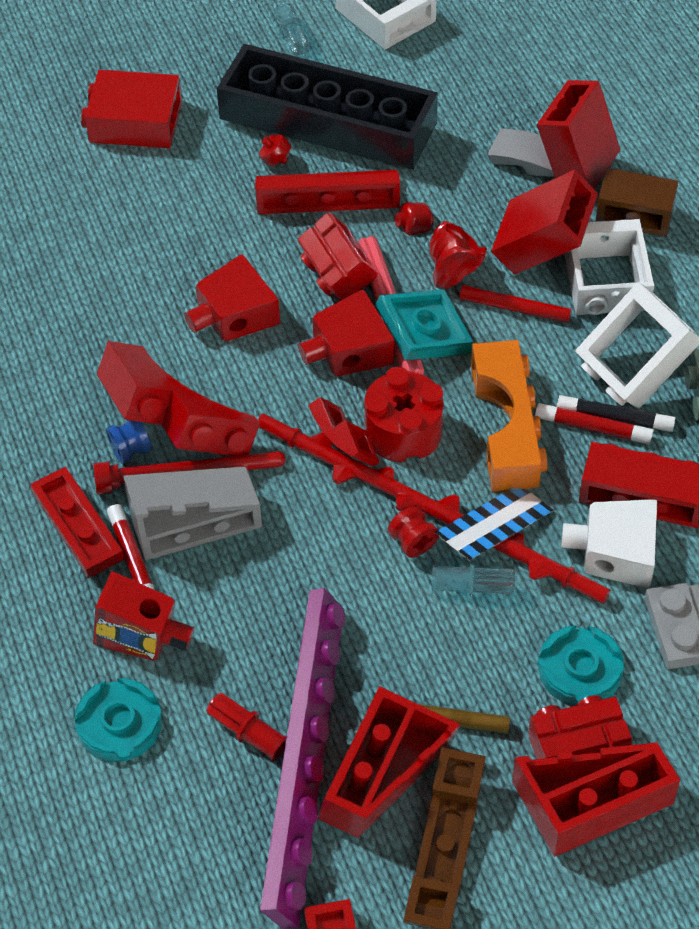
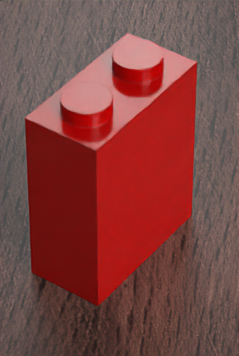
M98 69L95 82L90 83L88 88V107H83L81 113L82 128H87L89 143L171 149L182 104L179 75Z
M567 80L537 123V128L554 177L557 178L575 169L595 190L605 175L606 169L610 167L621 149L600 82Z
M574 169L509 200L491 252L515 275L580 247L598 193Z

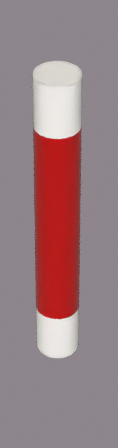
M538 403L535 416H539L542 420L649 445L651 444L654 429Z
M114 504L107 509V514L119 545L123 550L131 576L134 581L154 589L123 507L120 504Z

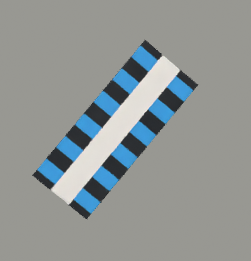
M525 488L509 489L434 533L470 561L554 510Z

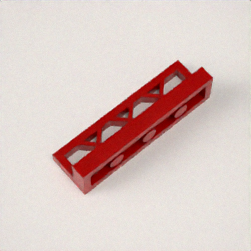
M397 170L256 176L255 179L257 214L400 208V177Z

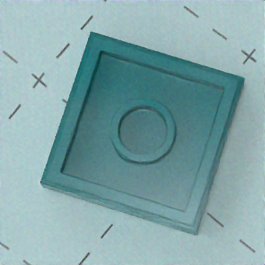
M444 289L379 296L376 306L405 361L470 354L472 352V344L474 342Z

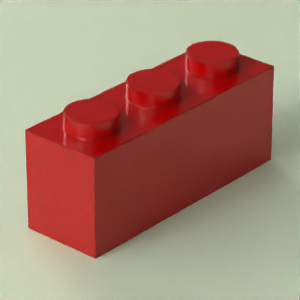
M591 441L581 481L578 503L590 505L594 502L657 500L656 520L698 529L699 464L694 461H682L659 456L652 452H640L621 448L614 444H602Z

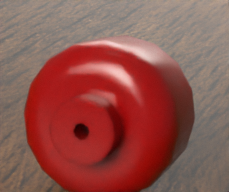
M404 203L395 215L396 227H402L407 235L428 232L434 223L433 213L426 203Z

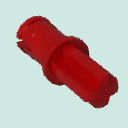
M218 693L209 702L206 709L207 714L234 732L237 741L242 742L245 740L267 755L272 761H276L284 752L287 736L282 735L259 719L260 713L255 710L249 712L223 693Z

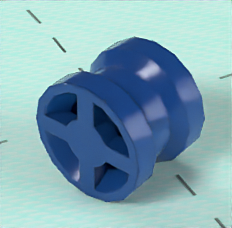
M127 420L126 424L122 426L112 425L106 428L110 445L122 464L130 461L132 455L136 453L146 454L152 450L149 437L141 422Z

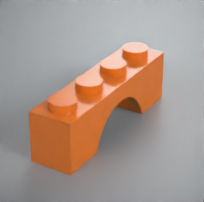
M519 340L472 344L471 371L476 398L496 404L505 411L510 419V422L503 429L488 436L486 462L491 492L539 488L541 472H547V455L545 448H539L537 440L541 439V423L539 416H533L531 410L535 408V391L533 385H527L526 378H529L530 375L528 355H521Z

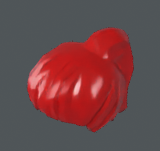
M444 221L435 229L429 242V254L435 265L433 282L434 286L438 289H448L459 283L465 276L474 272L482 264L487 250L485 246L480 247L462 227L451 222L449 223V221Z

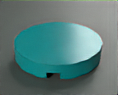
M576 625L565 626L552 633L542 644L538 661L540 681L549 694L563 703L574 706L582 699L593 695L601 696L602 699L610 698L620 687L624 671V658L622 650L615 640L599 628L587 626V629L576 628Z
M117 678L118 682L106 683V681L94 685L82 696L75 709V729L81 745L92 756L108 762L128 761L142 755L155 743L162 728V712L155 693L145 684L129 678Z

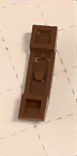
M441 748L415 876L412 879L403 923L428 929H451L472 835L486 756Z

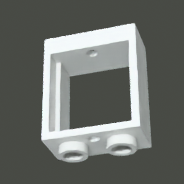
M335 0L336 10L384 50L436 22V0H399L402 2L401 4L381 15L367 5L364 0Z
M640 219L589 222L581 246L564 253L576 315L610 313L638 281L652 292L654 290ZM629 256L635 283L584 286L579 259Z
M638 281L575 352L585 361L581 367L597 381L602 378L609 385L605 391L617 403L623 406L628 402L640 409L699 345V335L656 294ZM645 309L672 337L626 385L599 357L639 313Z

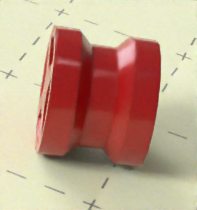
M411 506L402 510L391 520L388 526L389 535L395 541L402 543L401 549L409 558H415L426 553L439 538L434 533L438 529L433 523L425 521V514L418 506Z

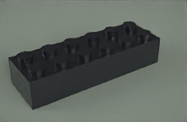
M243 44L217 87L219 118L221 120L414 170L437 124L438 92L248 44Z

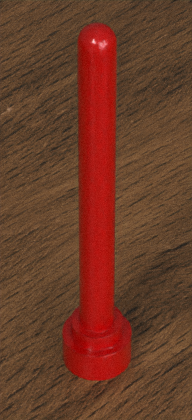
M275 451L118 468V464L110 465V461L93 463L97 495L113 493V489L120 488V484H125L123 476L245 466L247 470L281 467L284 465L286 458L282 452Z

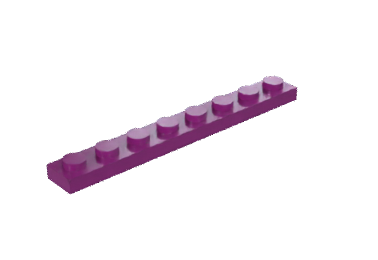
M325 588L309 591L260 911L282 929L299 928L301 911L306 903L305 883L308 865L312 860L311 840L313 826L318 818L317 798L319 784L324 776L323 756L325 742L329 738L328 721L330 706L335 697L334 678L336 665L340 661L339 643L341 629L345 625L344 608Z

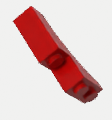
M113 341L107 342L97 376L125 420L162 425L177 449L231 456L249 454L260 426V422L255 416L219 404L186 387L165 372L150 357L143 346Z

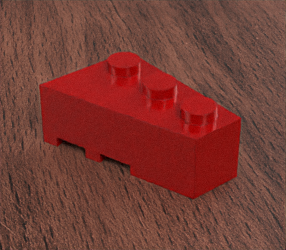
M379 686L323 800L318 819L359 838L440 757L441 748H449L460 724Z
M655 742L600 748L599 753L573 755L572 751L560 752L557 754V757L530 760L529 756L515 757L512 783L550 851L556 857L673 805L680 778L659 744Z

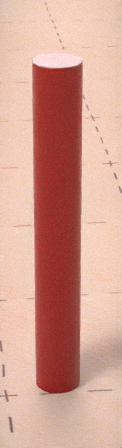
M462 285L460 292L461 300L568 324L572 314V309L466 285Z

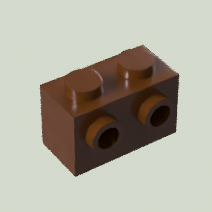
M607 168L598 198L595 222L640 219L643 233L667 237L679 181Z

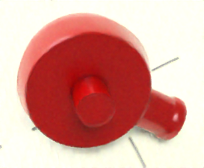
M270 135L262 140L263 147L259 152V156L263 163L268 166H274L278 163L283 165L288 161L287 155L291 145L287 138L282 135Z

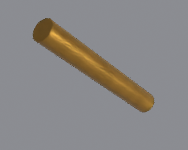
M419 704L459 723L461 728L504 734L509 732L510 716Z

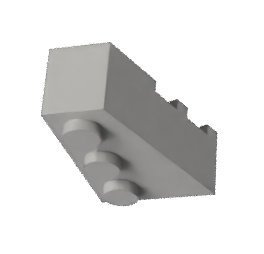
M246 466L123 476L132 522L145 561L262 527L260 503Z

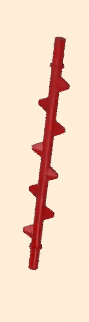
M264 413L258 418L260 422L259 429L287 442V445L291 448L297 447L334 466L333 482L336 484L357 478L396 498V509L398 511L411 506H418L424 513L447 525L464 516L459 513L460 497L455 494L436 501L394 480L393 468L384 467L375 470L333 449L332 441L324 432L310 437L302 433L300 428L294 429ZM517 532L492 547L527 565L529 577L533 580L549 576L560 582L562 587L566 588L568 586L601 604H604L610 595L611 589L575 572V568H568L524 546V535Z

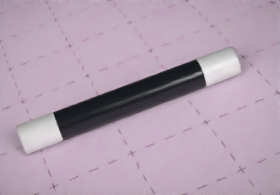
M559 395L557 407L637 426L673 432L675 417L563 395Z

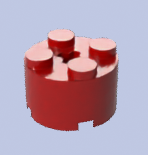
M403 367L390 368L386 375L381 376L370 385L364 398L365 430L370 437L375 452L379 456L395 462H406L408 457L419 455V459L424 458L438 447L442 439L444 400L441 386L434 383L430 378L416 372L407 371Z

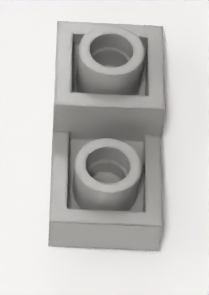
M500 129L487 154L492 164L523 166L527 175L554 177L539 134L514 129Z

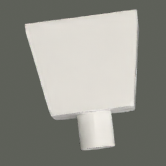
M657 500L594 502L590 504L587 525L563 523L561 548L585 550L584 571L587 574L643 588H650L655 565Z

